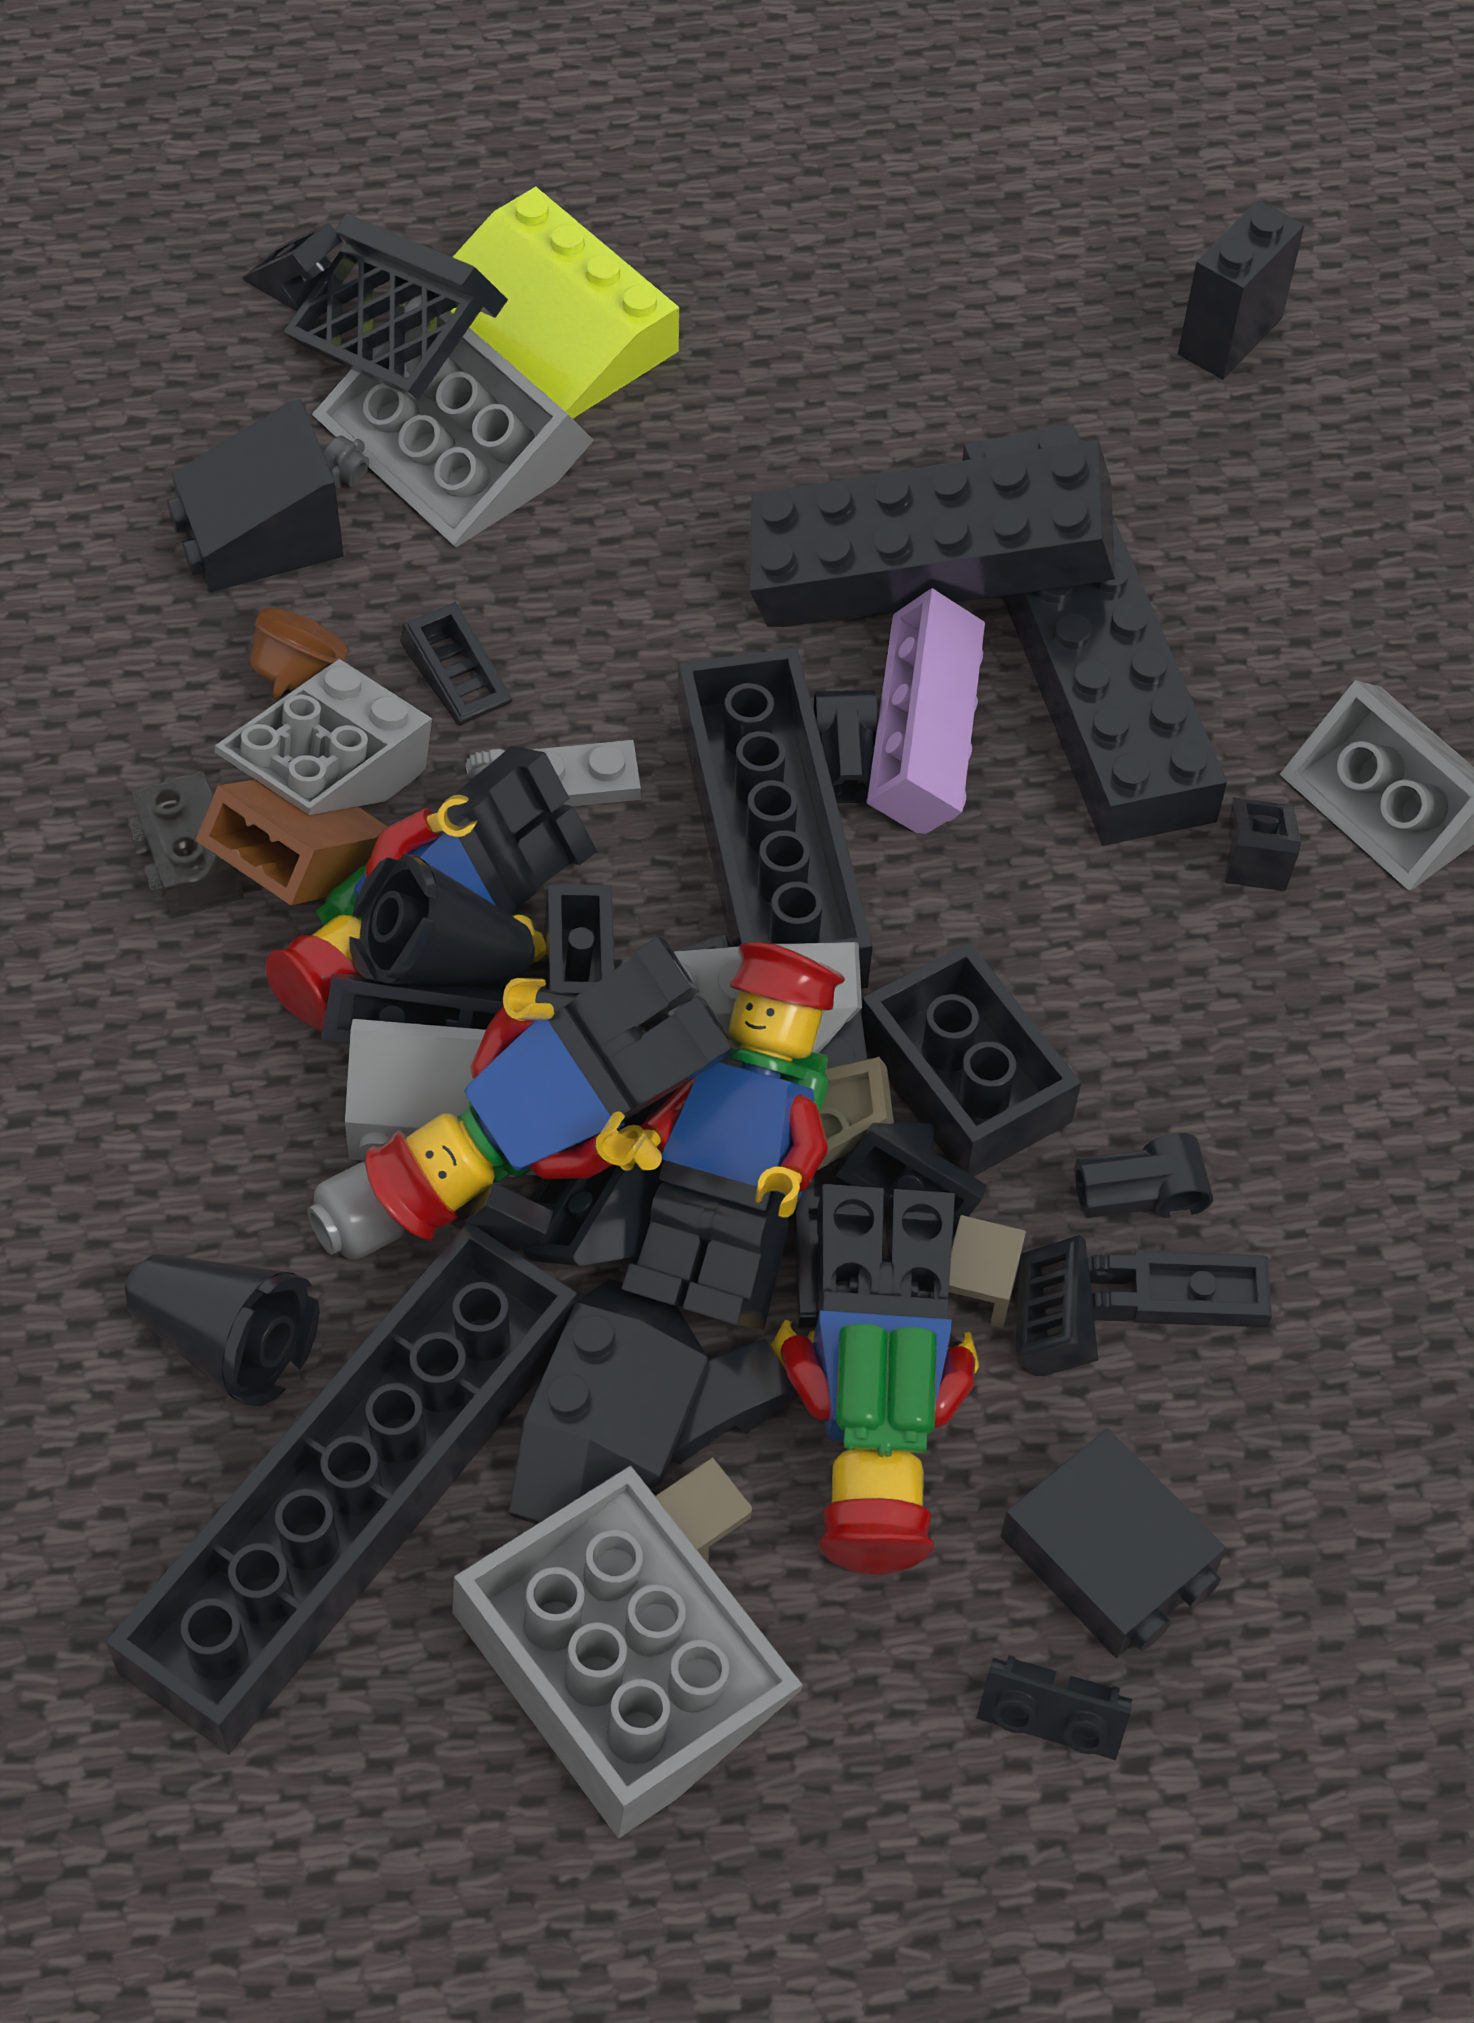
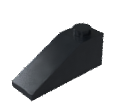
M332 974L321 1039L323 1041L350 1044L353 1019L486 1030L489 1023L504 1005L503 994L507 985L381 984L365 979L361 974Z

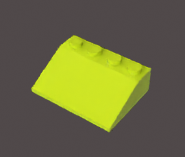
M537 187L532 188L495 210L453 256L455 259L475 266L508 299L496 318L480 312L469 328L572 419L679 352V307ZM457 307L454 308V309H452V310H450V311H451L452 313H454L455 310L457 309Z

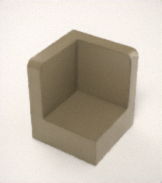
M961 1215L951 1251L949 1292L995 1303L990 1325L1003 1328L1026 1231Z
M713 1457L655 1496L707 1563L709 1547L748 1521L752 1516V1506Z

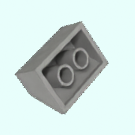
M1355 680L1280 773L1287 782L1409 891L1474 845V767L1380 686Z
M353 1019L350 1032L345 1111L349 1159L365 1161L366 1152L372 1146L384 1145L397 1131H401L406 1136H409L440 1114L451 1113L455 1116L462 1114L468 1108L469 1103L464 1090L473 1081L470 1065L486 1030ZM532 1170L526 1173L528 1175H536Z

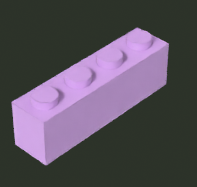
M933 588L893 614L867 797L868 805L915 833L927 834L945 822L955 819L962 813L966 802L965 786L968 761L972 753L971 736L974 712L978 703L976 694L979 669L983 659L982 644L985 627L984 621Z

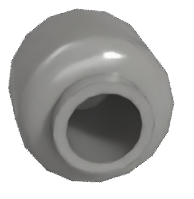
M361 1162L318 1184L314 1190V1205L307 1208L312 1229L324 1249L331 1255L339 1252L350 1260L363 1258L401 1238L405 1233V1229L390 1217L376 1199L368 1180L365 1162Z

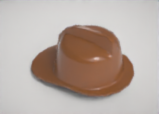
M264 608L259 612L254 623L256 629L249 656V665L256 673L273 683L272 698L278 700L286 690H295L336 660L341 659L344 661L348 651L346 644L340 638L315 621L291 611L279 608Z

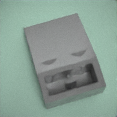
M338 659L215 745L214 752L307 815H314L384 802L410 784L426 769L432 718L341 659Z

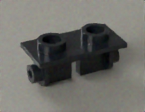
M1008 1655L1007 1661L993 1657L976 1719L999 1725L1009 1732L1025 1733L1069 1746L1071 1749L1082 1754H1095L1116 1761L1132 1709V1698L1119 1695L1120 1687L1113 1686L1111 1688L1070 1675L1067 1689L1053 1685L1057 1671L1015 1659L1016 1656Z

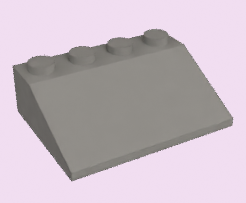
M422 294L413 298L405 307V313L422 305ZM451 311L437 317V328L448 322L453 315ZM422 324L405 332V343L422 336ZM468 328L419 400L351 369L312 413L336 437L342 435L352 442L355 439L362 440L365 444L363 453L369 458L368 467L455 547L463 544L555 485L594 441L564 410L470 328ZM389 341L373 348V359L389 352ZM422 355L405 363V378H409L422 359Z
M632 1466L624 1469L454 1576L452 1613L618 1839L678 1799L802 1689V1683Z

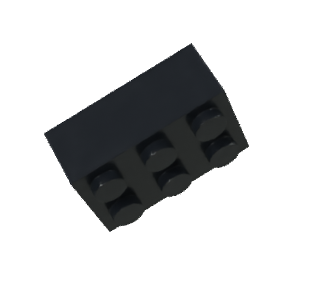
M970 942L862 998L861 1016L867 1052L872 1058L879 1057L887 1066L889 1081L921 1123H931L936 1126L933 1139L952 1164L971 1176L975 1177L1072 1123L1081 1081Z

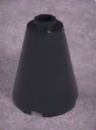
M401 854L403 858L399 860L387 857L379 862L366 878L355 901L352 916L362 918L360 939L349 936V950L355 968L365 979L381 984L507 985L512 979L521 978L530 969L534 961L535 946L528 926L420 857L411 854Z
M154 1254L136 1265L126 1280L125 1294L129 1313L233 1399L246 1405L263 1406L277 1399L286 1388L274 1385V1383L290 1361L301 1370L308 1359L317 1335L320 1314L319 1301L309 1296L306 1288L311 1287L312 1284L308 1279L291 1272Z

